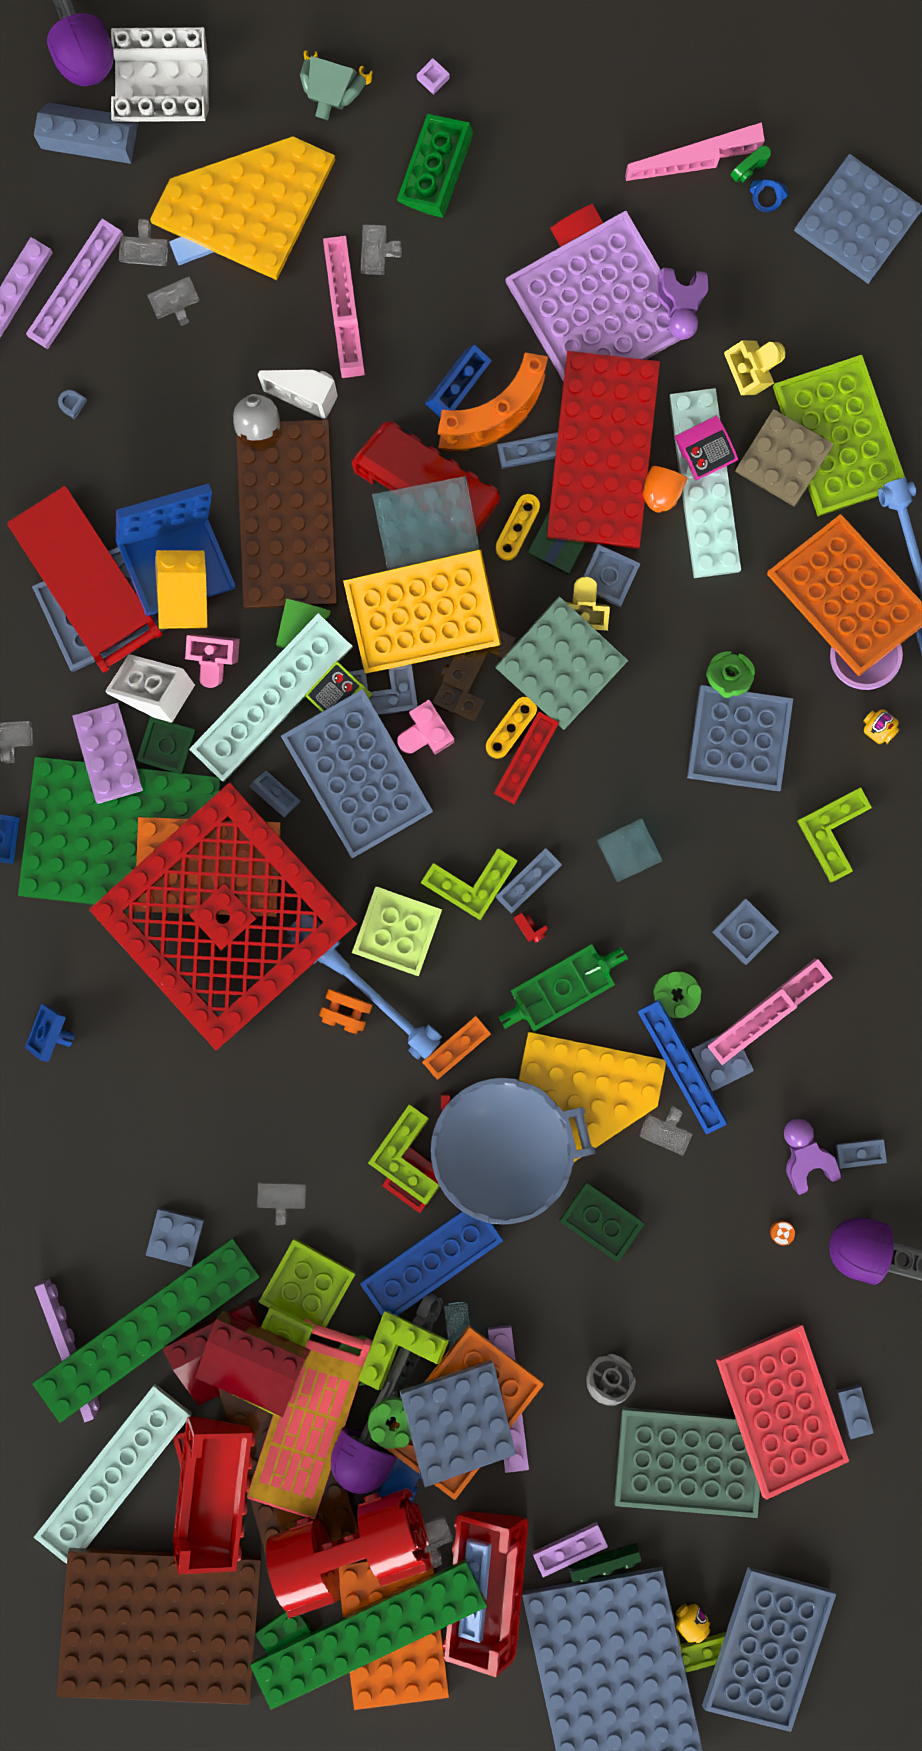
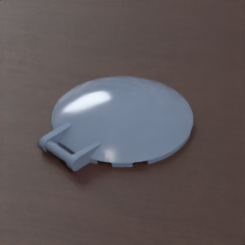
M488 1079L467 1087L446 1105L433 1131L431 1161L439 1186L458 1209L483 1222L514 1224L538 1216L547 1210L564 1191L569 1181L574 1159L596 1154L595 1148L591 1146L584 1114H586L585 1108L580 1107L562 1111L544 1091L532 1084L530 1085L516 1079ZM571 1117H575L582 1150H576L569 1122Z

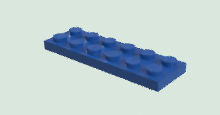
M460 1211L360 1282V1285L381 1316H383L384 1311H389L398 1316L503 1242V1238L492 1223L480 1221Z

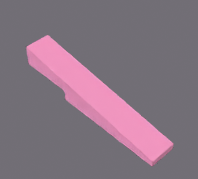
M762 122L627 165L626 181L716 168L719 158L753 153L763 146L765 141Z
M346 236L324 238L342 378L365 375Z
M814 958L714 1039L707 1047L720 1064L723 1065L796 1009L799 1003L833 977L819 959Z

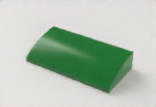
M427 114L397 198L398 202L418 211L444 218L473 136V130L469 122Z

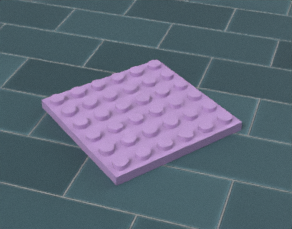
M627 211L622 212L506 278V284L563 382L567 351L646 360L680 341V339L675 338L670 333L668 310L657 298V279L661 270Z

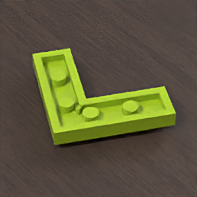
M861 787L797 820L830 882H834L853 871L831 829L872 808Z
M497 849L473 888L434 863L421 883L481 920L517 863V860Z
M408 1105L368 1164L427 1205L440 1187L439 1184L402 1157L429 1118L411 1105Z
M384 1311L358 1380L377 1390H382L398 1346L435 1364H440L449 1340L389 1311Z
M726 1632L706 1637L700 1643L687 1642L680 1644L685 1671L690 1672L715 1665Z

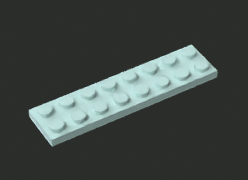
M716 388L669 395L674 436L715 415L720 419ZM674 437L679 473L688 477L682 491L693 576L694 578L738 573L741 571L727 466L699 480H694L686 458L682 457Z
M318 613L189 750L222 782H225L306 697L305 694L336 661L339 662L353 646Z
M154 1384L34 1538L66 1564L69 1548L86 1549L192 1413L157 1384Z

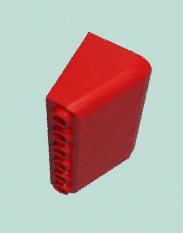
M383 422L352 460L354 473L371 484L377 481L449 527L450 534L470 547L500 502L499 490L491 484L485 485L480 482L479 477L470 471L466 473L459 468L460 465L454 460L444 459L434 447L429 446L427 448L421 444V440L411 433L407 435L401 431L402 428L395 422Z
M187 1417L173 1533V1555L178 1574L236 1571L237 1561H241L242 1550L239 1543L240 1538L244 1537L242 1517L247 1513L245 1493H248L250 1488L247 1474L248 1470L252 1469L250 1449L255 1444V1433L251 1431L249 1426L202 1417Z
M463 1511L457 1515L454 1523L456 1537L452 1546V1553L454 1554L452 1565L465 1560L468 1538L471 1537L492 1543L483 1640L478 1643L458 1636L459 1621L448 1625L447 1635L443 1643V1649L445 1650L444 1661L497 1677L514 1661L517 1652L528 1520L513 1515Z

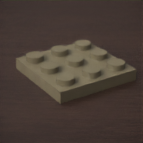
M773 409L735 472L795 507L834 444Z

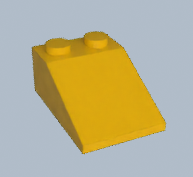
M156 550L155 569L159 629L207 628L205 552Z

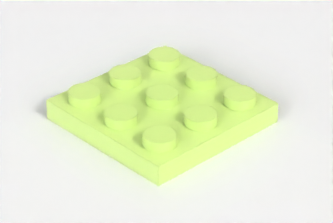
M375 887L352 953L419 976L442 910Z

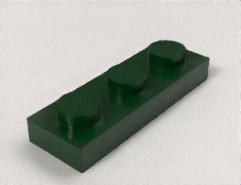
M634 1543L579 1560L569 1565V1570L573 1582H586L593 1576L599 1574L609 1575L615 1569L622 1567L632 1568L642 1561L637 1544Z

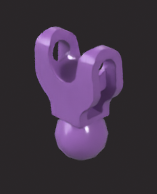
M663 267L657 279V298L668 310V318H670L668 327L670 333L677 339H689L697 331L698 319L695 313L708 292L706 272L697 271L690 281V286L681 285L676 280L672 268Z
M792 1119L788 1122L784 1129V1138L790 1145L791 1157L787 1162L786 1172L793 1189L799 1195L807 1192L806 1177L815 1168H821L825 1176L832 1182L839 1180L841 1175L837 1162L829 1152L818 1147L817 1142L813 1140L814 1132L811 1124L804 1119Z

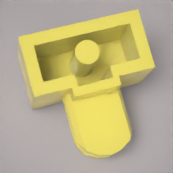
M742 340L724 352L741 395H756L774 384L769 369L782 362L785 358V348L781 343L768 342L759 348L757 341Z
M580 577L574 584L573 603H566L595 630L608 631L610 607L604 604H596V581L590 577Z

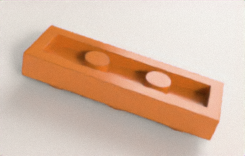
M475 1016L424 1059L422 1063L438 1080L491 1033Z

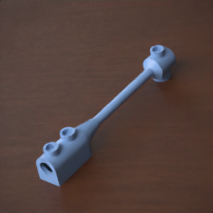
M901 478L884 484L883 488L878 490V497L883 507L889 506V509L898 511L921 594L920 600L922 601V561L907 511V506L912 502L911 496L916 495V488L913 482L907 483L906 478ZM920 628L915 633L922 654V628Z
M301 914V927L313 928L314 917ZM296 921L291 925V927H296ZM287 930L290 934L287 939L290 943L295 944L296 931ZM300 931V943L312 932ZM338 941L317 961L327 965L341 975H345L409 1035L408 1044L411 1047L408 1051L416 1059H419L421 1056L426 1059L440 1044L439 1040L442 1036L429 1024L426 1027L421 1026L418 1028L411 1025L350 968L348 962L336 950L341 942Z

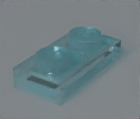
M467 1301L444 1304L449 1349L468 1325L471 1326Z

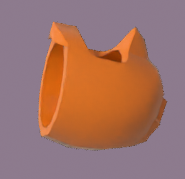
M652 466L644 483L643 497L650 509L658 513L670 510L677 504V500L681 496L688 477L666 468Z

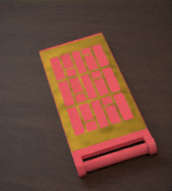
M304 1318V1321L311 1322V1320ZM310 1323L315 1326L312 1334L362 1349L361 1353L356 1355L310 1339L308 1340L306 1348L311 1351L297 1380L295 1390L284 1416L281 1417L275 1414L272 1417L247 1498L315 1519L331 1471L332 1451L341 1433V1429L345 1427L359 1383L358 1379L372 1340L368 1338L363 1340Z

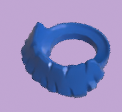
M758 179L750 185L753 203L762 212L776 210L782 203V200L788 196L787 187L779 181ZM764 187L774 188L777 199L771 207H763L758 201V195Z

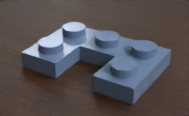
M412 664L389 668L391 689L371 692L373 695L369 699L378 716L412 711L418 707ZM364 670L349 672L368 689L367 676Z

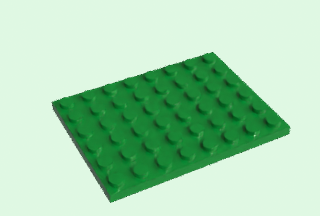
M35 757L18 896L95 905L136 867L138 817L190 819L221 790L222 781L218 777L184 773L181 775L174 772L137 768L143 791L97 804L85 762Z

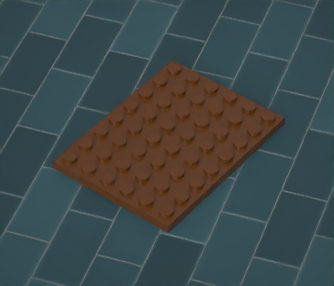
M69 1548L56 1697L250 1705L252 1684L250 1664L254 1658L261 1556H241V1561H237L236 1571L178 1574L173 1552Z

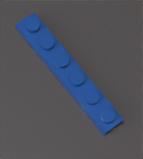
M660 999L640 1008L638 1013L704 1132L708 1134L727 1125L726 1117Z

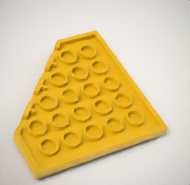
M290 137L173 177L169 180L150 218L151 223L277 280L335 162V155L296 137Z
M528 1032L518 1081L532 1084L544 1091L562 1111L584 1107L586 1112L584 1118L591 1146L596 1148L658 1107L666 1062L664 1059ZM571 1117L569 1122L576 1150H582L575 1117Z

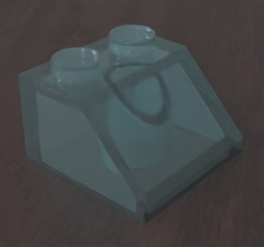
M643 819L637 820L597 840L617 882L662 861Z

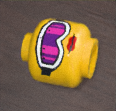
M884 709L879 710L877 713L872 710L863 721L866 723L864 733L878 744L884 742L888 744L900 730L898 728L899 721Z
M683 1604L675 1612L677 1616L675 1619L676 1629L687 1642L700 1643L710 1633V1620L697 1604H690L688 1606Z

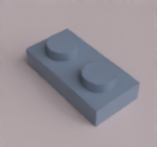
M267 771L262 773L250 785L252 790L284 818L301 802Z
M882 1138L835 1144L837 1164L840 1169L887 1163L885 1144Z
M857 1384L836 1390L849 1438L854 1439L874 1433L861 1386Z

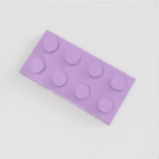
M115 703L73 715V721L96 803H103L143 791L119 704Z

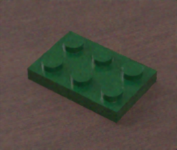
M588 1182L584 1183L559 1219L562 1224L617 1263L645 1224Z

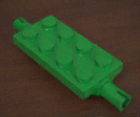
M590 944L510 990L517 1004H515V1008L498 1016L501 1022L510 1018L502 1023L505 1030L524 1019L528 1021L532 1030L536 1031L613 987L615 983L609 974L611 972L610 969L628 960L626 954L616 958V956L624 952L622 947L620 946L602 957V955L599 956L593 945Z

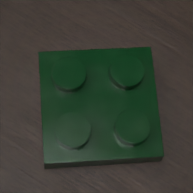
M150 716L136 761L182 775L196 730Z

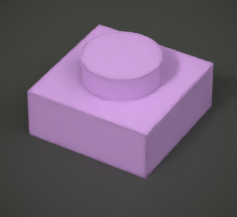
M432 58L417 74V80L434 95L449 80V73Z

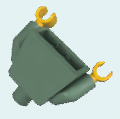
M307 50L304 51L305 61L302 65L300 78L308 98L318 102L315 117L328 121L331 107L342 110L344 106L349 105L360 94L365 85L370 84L372 81L373 71H370L367 75L363 74L364 66H360L357 76V72L352 68L318 58L316 51L315 55L309 57Z

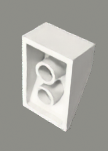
M260 370L258 373L264 392L323 420L327 419L338 397L333 377L324 371L319 373L314 370Z
M128 654L107 687L106 693L154 718L172 723L195 684L182 668Z

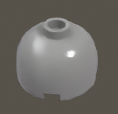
M251 394L237 403L233 413L234 429L237 435L240 437L241 434L246 435L247 440L253 441L270 438L273 436V431L276 428L280 429L281 421L278 409L272 400L265 396Z
M614 1354L598 1357L589 1367L586 1377L587 1389L591 1396L597 1402L607 1406H615L625 1401L633 1392L636 1380L635 1377L633 1378L630 1364L622 1357Z

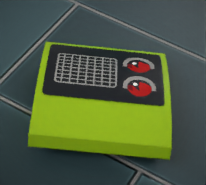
M336 661L305 696L323 712L361 689L364 690L368 699L373 694Z

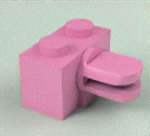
M202 634L187 635L185 659L199 661V679L203 686L213 688L222 683L224 664L232 665L238 662L240 639Z
M430 700L409 712L415 724L398 736V746L406 754H412L428 744L436 755L454 743L453 736Z

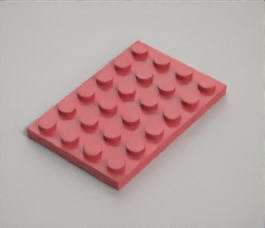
M794 1325L716 1359L763 1498L767 1500L849 1462L803 1325Z

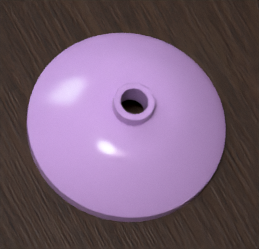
M900 644L861 676H858L832 646L830 650L831 666L837 677L845 684L862 690L876 689L890 682L897 674L903 657Z

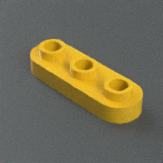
M525 494L518 499L496 543V553L499 558L512 560L517 556L540 509L539 500L534 495ZM525 505H530L532 507V510L525 511L523 507ZM519 525L521 526L522 530L520 532L514 531L513 527ZM510 546L512 550L505 552L503 547Z
M521 697L514 703L487 740L486 751L492 758L499 759L504 757L534 718L537 706L528 697ZM522 706H527L529 708V712L524 714L521 712L520 708ZM512 724L515 726L516 730L514 732H508L507 726ZM495 743L501 744L502 749L500 751L493 749Z

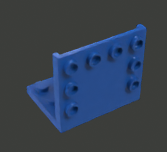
M209 483L116 510V543L146 616L158 613L155 569L156 550L204 551L206 598L235 589V583L208 520L212 496Z

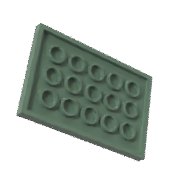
M622 1407L615 1506L758 1518L760 1488L736 1417Z

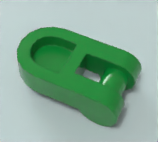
M761 146L742 161L730 174L736 183L739 181L744 183L753 175L755 168H764L771 155L770 149L767 146Z

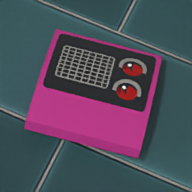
M717 415L674 436L682 457L686 458L694 480H699L738 460L729 436Z

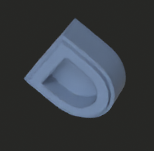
M65 390L58 398V405L61 410L73 419H76L87 402L84 396L74 390Z

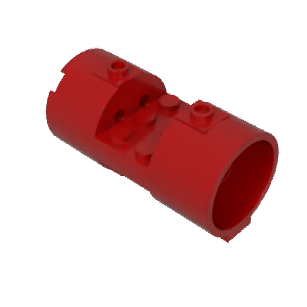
M405 1488L379 1497L378 1493L364 1497L365 1503L359 1504L357 1511L359 1532L331 1542L328 1532L319 1519L311 1521L310 1517L296 1521V1527L269 1536L266 1543V1562L269 1578L276 1598L287 1612L288 1619L341 1600L339 1595V1567L366 1558L372 1572L379 1580L380 1587L432 1568L430 1554L425 1551L429 1544L424 1519L418 1503L414 1504L411 1502L412 1492L409 1489Z

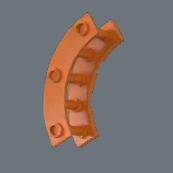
M525 353L521 367L514 380L500 395L488 403L466 410H442L438 434L441 435L438 450L463 452L481 446L486 447L514 431L526 419L539 398L545 379L544 371L548 356Z

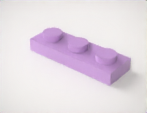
M595 1522L533 1551V1557L542 1576L545 1577L607 1548L608 1545L598 1523Z

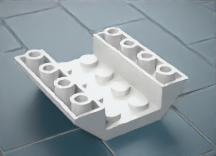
M204 27L111 28V43L115 59V96H111L112 122L206 120L209 111V64Z

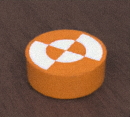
M779 1220L772 1224L770 1236L777 1244L788 1245L794 1240L795 1230L787 1221Z

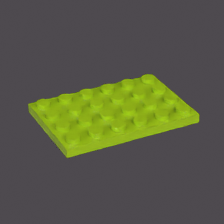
M862 355L773 385L783 415L834 444L808 486L818 517L878 497V490L883 488L884 484L905 478Z

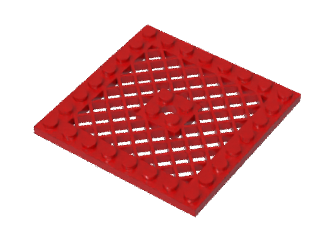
M230 782L89 909L216 1051L358 924ZM229 817L234 823H223V821ZM222 826H234L233 840L221 839ZM217 828V839H207L206 837ZM239 829L250 841L238 840ZM205 842H216V856L204 855ZM221 843H233L232 857L221 856ZM199 844V855L188 854ZM238 844H250L249 857H237ZM254 847H256L265 858H254ZM187 858H199L198 871H186ZM182 859L181 871L170 870ZM204 859H215V872H203ZM220 859L232 860V873H220ZM237 860L249 861L248 874H236ZM254 861L266 862L265 875L253 874ZM270 864L281 876L270 875ZM169 874H181V887H169ZM186 875H198L197 888H186ZM203 875L215 876L214 889L202 888ZM164 876V886H153ZM219 877H231V888L226 883L219 888ZM236 877L248 878V891L236 890ZM253 878L265 879L264 892L252 891ZM270 879L282 880L281 893L269 892ZM286 881L297 894L286 893ZM152 890H164L163 903H151ZM169 890L180 891V904H168ZM147 891L146 902H135ZM185 891L197 892L196 905L185 904ZM202 892L213 893L202 903ZM236 894L247 895V906ZM252 895H264V908H251ZM269 896H281L280 909H268ZM285 897H298L297 910H285ZM302 899L313 911H301ZM135 905L146 906L145 919L134 918ZM151 906L163 907L162 920L151 919ZM128 907H129V916H128L127 913L125 912V910H126ZM167 907L179 908V921L167 920ZM185 908L195 909L190 914L194 921H184ZM220 910H226L229 913L230 919L227 923L219 922L217 914ZM252 912H263V925H251L257 919ZM268 913H280L279 926L267 925ZM285 913L297 914L296 927L284 926ZM301 914L314 915L313 928L301 927ZM319 917L323 923L317 928ZM135 922L145 923V933ZM150 923L162 924L161 936H150ZM167 924L179 925L178 937H167ZM184 925H195V938H183ZM200 928L210 939H200ZM250 928L262 929V942L250 941ZM246 929L245 941L234 940ZM267 929L279 930V943L266 942ZM284 930L296 931L295 944L283 943ZM300 931L312 932L300 943ZM151 940H161V951ZM166 941H178L177 954L166 953ZM183 942H195L194 955L182 954ZM200 943H211V956L199 955ZM233 944L245 945L244 958L232 957ZM216 945L220 950H223L228 945V956H216ZM250 945L262 946L261 959L249 958ZM266 946L278 947V959H266ZM283 947L294 948L282 959ZM167 958H177V968ZM182 958L194 959L193 972L182 971ZM199 959L210 960V972H198ZM215 960L227 961V973H215ZM232 961L244 962L243 974H231ZM249 962L261 963L260 975H248ZM265 963H277L265 974ZM182 975L193 976L192 986ZM198 976L210 977L209 989H197ZM215 977L226 978V990L214 989ZM231 978H243V991L231 990ZM248 979H260L247 991ZM199 993H209L208 1003ZM214 994H226L225 1007L213 1006ZM230 995H242L230 1006ZM215 1011L224 1012L220 1016H218V1014Z

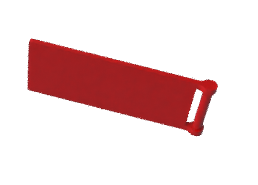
M63 486L7 523L103 673L110 670L109 667L145 643L155 637L158 639L163 635L152 617L145 615L139 597L66 486ZM148 624L150 628L148 631L105 659L102 658L101 653Z

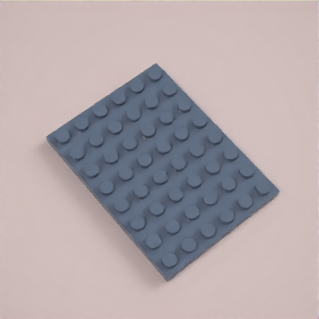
M663 1567L594 1578L586 1582L577 1581L523 1591V1602L556 1751H703Z

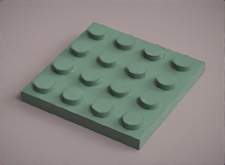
M559 596L499 661L495 668L550 718L558 721V725L565 730L628 660Z

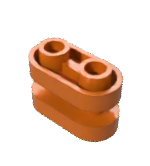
M328 989L325 998L331 1000L329 1008L322 1006L319 1014L323 1018L322 1022L335 1026L336 1023L344 1025V1030L357 1034L358 1031H363L366 1022L360 1019L362 1012L370 1014L373 1004L339 991ZM340 1004L353 1008L352 1015L339 1012Z

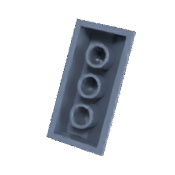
M48 102L37 113L34 137L40 148L44 150L131 164L138 122H112L110 112Z

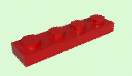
M538 712L496 788L495 795L513 805L516 803L559 724L558 721Z

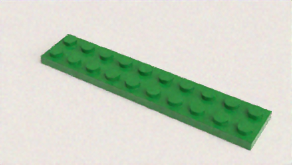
M231 1238L33 1381L32 1384L58 1422L61 1423L260 1278V1275L234 1238Z
M467 1559L269 1652L253 1660L250 1666L269 1708L272 1710L486 1608L487 1601Z

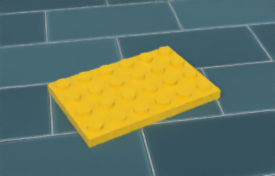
M481 550L343 581L365 674L501 645Z

